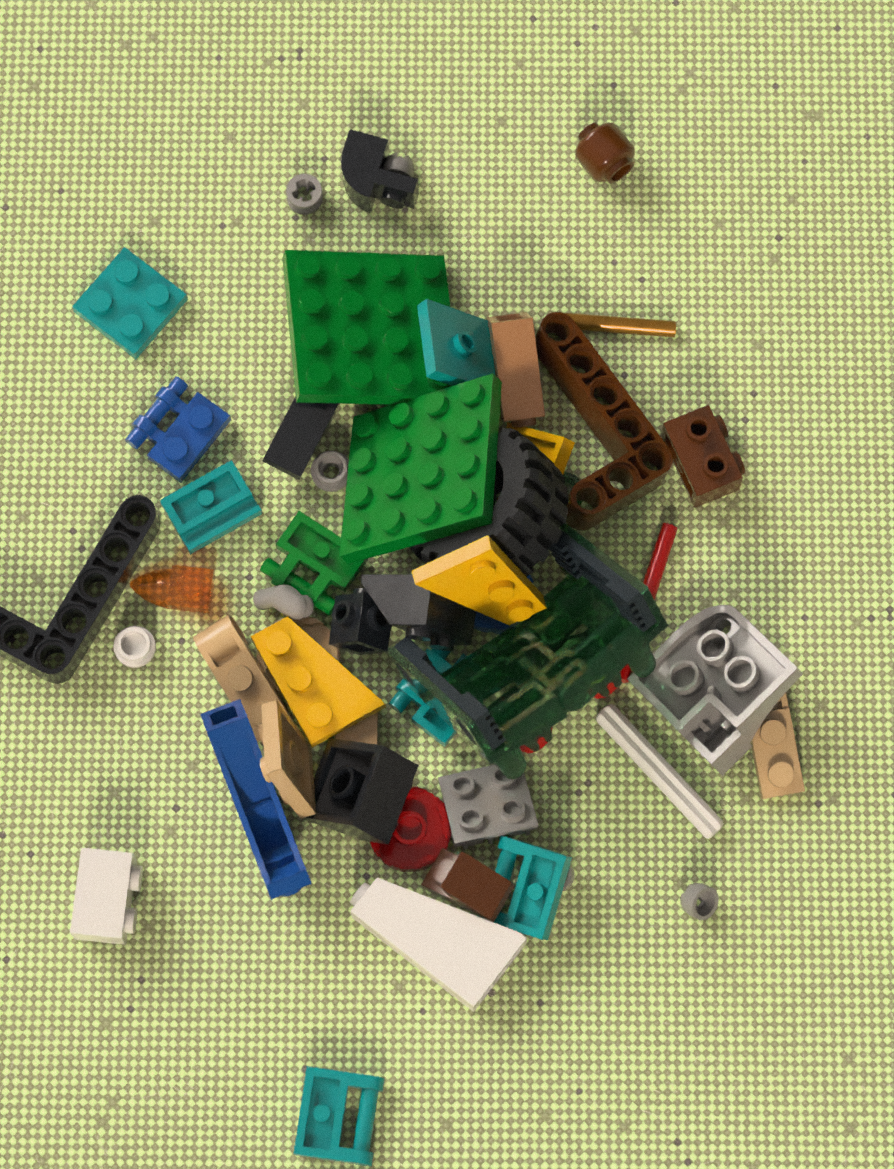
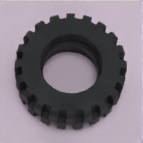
M499 426L494 496L500 493V496L493 506L492 524L414 545L410 549L420 560L427 564L488 535L527 577L534 572L532 568L539 561L543 563L550 555L549 548L553 543L557 544L562 535L560 526L566 523L568 508L565 506L568 503V489L565 486V478L554 463L526 436L512 428H502Z

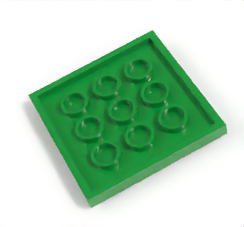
M285 250L282 263L296 403L397 405L418 398V396L451 386L426 377L417 305L425 299L451 307L444 255Z
M493 373L418 396V398L405 403L389 405L353 417L339 554L348 564L492 524L502 382Z

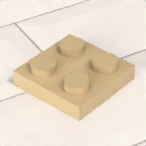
M277 700L261 704L262 723L258 724V734L264 746V757L260 759L262 774L268 783L272 782L275 785L282 802L285 805H290L300 819L315 815L316 803L311 745Z

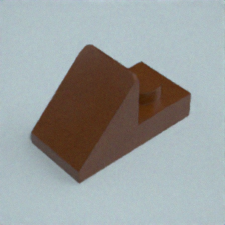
M443 848L421 883L427 891L491 922L495 921L515 887L511 881L467 853L460 852L456 855Z

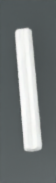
M614 704L604 707L596 716L598 724L705 838L709 839L719 832L723 826V820Z

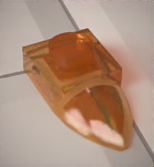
M172 565V569L151 571L137 577L130 582V587L141 598L156 606L172 610L210 614L215 572L214 569Z

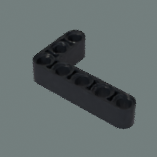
M135 495L127 498L120 505L46 630L0 606L1 657L53 684L64 683L74 675L158 534L160 519L150 499L145 496ZM137 512H146L150 515L149 520L142 526H134L129 523L130 518ZM114 548H127L129 553L125 559L116 562L108 559L109 553ZM104 582L108 587L103 595L92 597L87 594L88 588L93 583ZM75 617L86 619V625L81 631L77 633L66 631L67 623ZM18 633L29 635L28 642L24 647L20 649L9 648V641L14 635ZM53 653L65 655V660L60 667L56 669L45 667L44 663L49 655Z

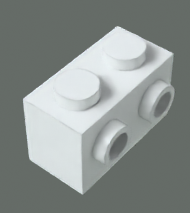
M81 848L70 934L75 940L126 945L127 934L135 933L137 908H131L133 891H140L143 866L137 865V859L133 853Z

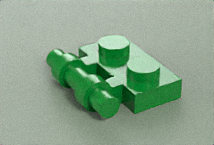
M298 511L276 543V548L286 554L287 557L281 565L268 557L262 564L260 571L272 578L271 583L273 585L292 586L301 595L311 597L314 609L317 607L324 613L331 615L335 599L328 596L326 591L333 584L343 592H346L368 559L348 564L339 556L341 537L301 511ZM300 564L318 575L312 585L295 574Z

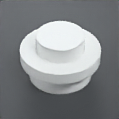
M129 626L117 634L113 648L117 659L123 665L138 668L151 661L156 651V643L153 635L146 628Z

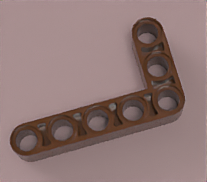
M552 312L542 319L535 335L538 358L614 460L577 482L568 496V503L565 504L568 508L566 523L573 529L585 531L656 490L662 484L672 466L673 455L575 321L563 312ZM548 334L557 335L562 341H555ZM571 366L581 367L585 373H579ZM595 397L605 399L609 405L600 404L596 401ZM619 429L630 432L633 438L623 436ZM643 462L652 463L657 468V471L648 469ZM610 481L621 483L625 490L614 488ZM577 501L587 502L592 507V510L581 508Z

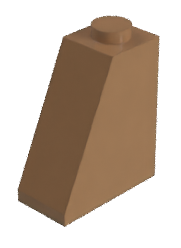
M527 312L486 317L489 325L495 374L502 382L501 418L504 422L511 421L512 427L535 425L537 417H545L533 317Z

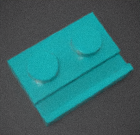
M232 460L159 500L190 555L262 515L260 506L255 501L250 489Z

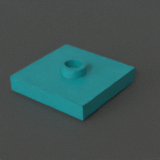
M425 299L417 305L426 377L453 386L492 373L496 376L488 320L429 299Z

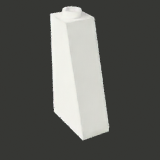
M378 877L371 885H368L366 882L363 883L350 900V903L354 906L350 911L351 916L356 922L473 1012L525 947L527 938L517 931Z

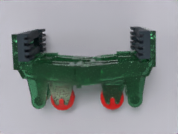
M566 523L560 526L562 535L558 543H553L549 548L552 556L556 558V563L560 565L561 572L566 577L544 596L546 609L533 614L525 621H521L518 627H511L442 674L436 671L428 655L407 637L387 651L409 688L490 764L495 763L508 779H517L526 770L527 763L521 751L533 753L542 749L552 740V726L567 718V712L583 708L592 698H605L612 694L617 687H620L622 684L621 670L627 664L630 670L638 677L643 678L650 675L655 669L656 660L651 652L649 643L668 626L648 587ZM581 624L587 628L583 633L571 635ZM527 680H529V682L521 689L517 687L522 683L526 682ZM513 682L516 684L488 707L484 706L483 701Z

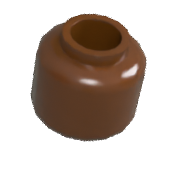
M592 123L578 135L580 142L575 149V157L593 180L597 182L608 181V183L612 184L625 177L633 168L634 162L632 159L635 156V148L617 125L613 123L601 125Z

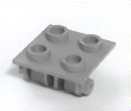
M521 759L438 777L454 848L463 846V849L466 850L469 846L484 843L483 840L487 839L488 844H493L492 838L507 834L508 837L521 834L528 836L530 835V830L538 829L539 824Z

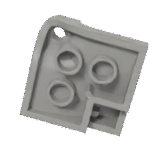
M717 605L706 608L687 620L627 680L723 776L752 747L750 742L764 719L803 673L737 609L730 605ZM731 626V630L727 634L722 632L725 627Z

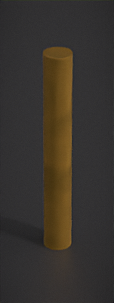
M565 313L583 331L674 338L676 334V321Z

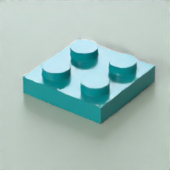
M124 247L75 302L72 308L74 313L136 360L187 302L188 297L185 292Z

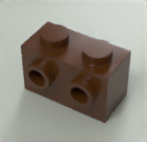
M709 405L663 423L661 437L673 455V463L694 508L740 490L743 479L742 475L745 474L743 461L737 451L731 453L725 440L728 438L726 425L720 415L714 416Z

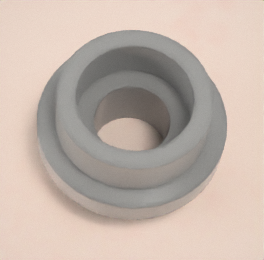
M325 451L319 454L311 465V477L315 485L328 492L343 489L347 484L349 459L338 451ZM328 467H336L339 470V474L334 478H328L324 475V471Z

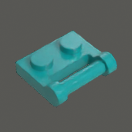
M502 835L497 846L501 851L495 872L510 881L517 854L524 856L508 913L500 911L494 923L541 940H548L572 857Z
M307 1066L293 1154L354 1165L372 1166L374 1153L370 1152L375 1112L378 1092H383L385 1079L378 1076ZM349 1087L361 1089L352 1149L340 1147Z

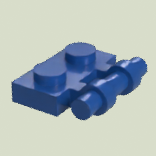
M175 376L167 388L162 386L154 397L157 400L144 416L139 414L132 423L134 428L125 438V441L138 450L146 439L150 440L155 445L147 454L148 459L182 483L230 423L231 417L199 392L186 404L180 399V396L188 388V385L182 379ZM170 410L178 417L167 431L163 432L157 425Z

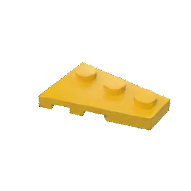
M488 535L412 570L415 585L507 625L525 621L533 614L546 609L543 594Z
M288 616L251 636L253 644L312 748L386 708V704Z

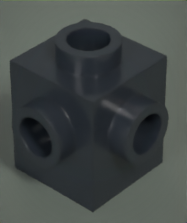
M355 588L353 594L335 596L329 645L357 655L388 652L392 625L386 620L366 589Z

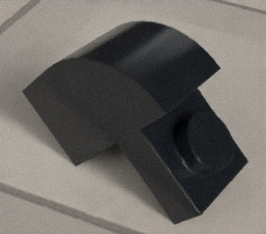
M349 129L341 155L343 186L350 200L359 208L370 213L375 199L381 200L384 205L391 208L402 209L405 206L414 209L419 195L418 179L382 169L386 158L389 156L388 139Z

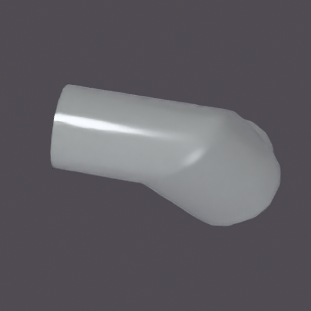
M277 585L257 590L253 596L254 605L259 610L275 608L293 620L307 618L314 610V603L311 597L301 595L295 588L289 585Z

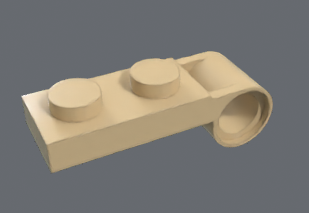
M229 614L193 636L198 650L230 702L238 699L241 700L257 742L261 741L258 734V724L262 723L261 704L277 700L292 721L294 720L249 649V644L241 629Z
M785 693L764 719L750 742L761 799L805 792L790 709Z

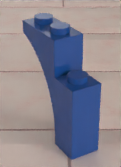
M238 699L200 714L271 900L279 896H290L297 893L302 887L312 883L272 782L268 783L262 774L260 759L263 756L241 700Z

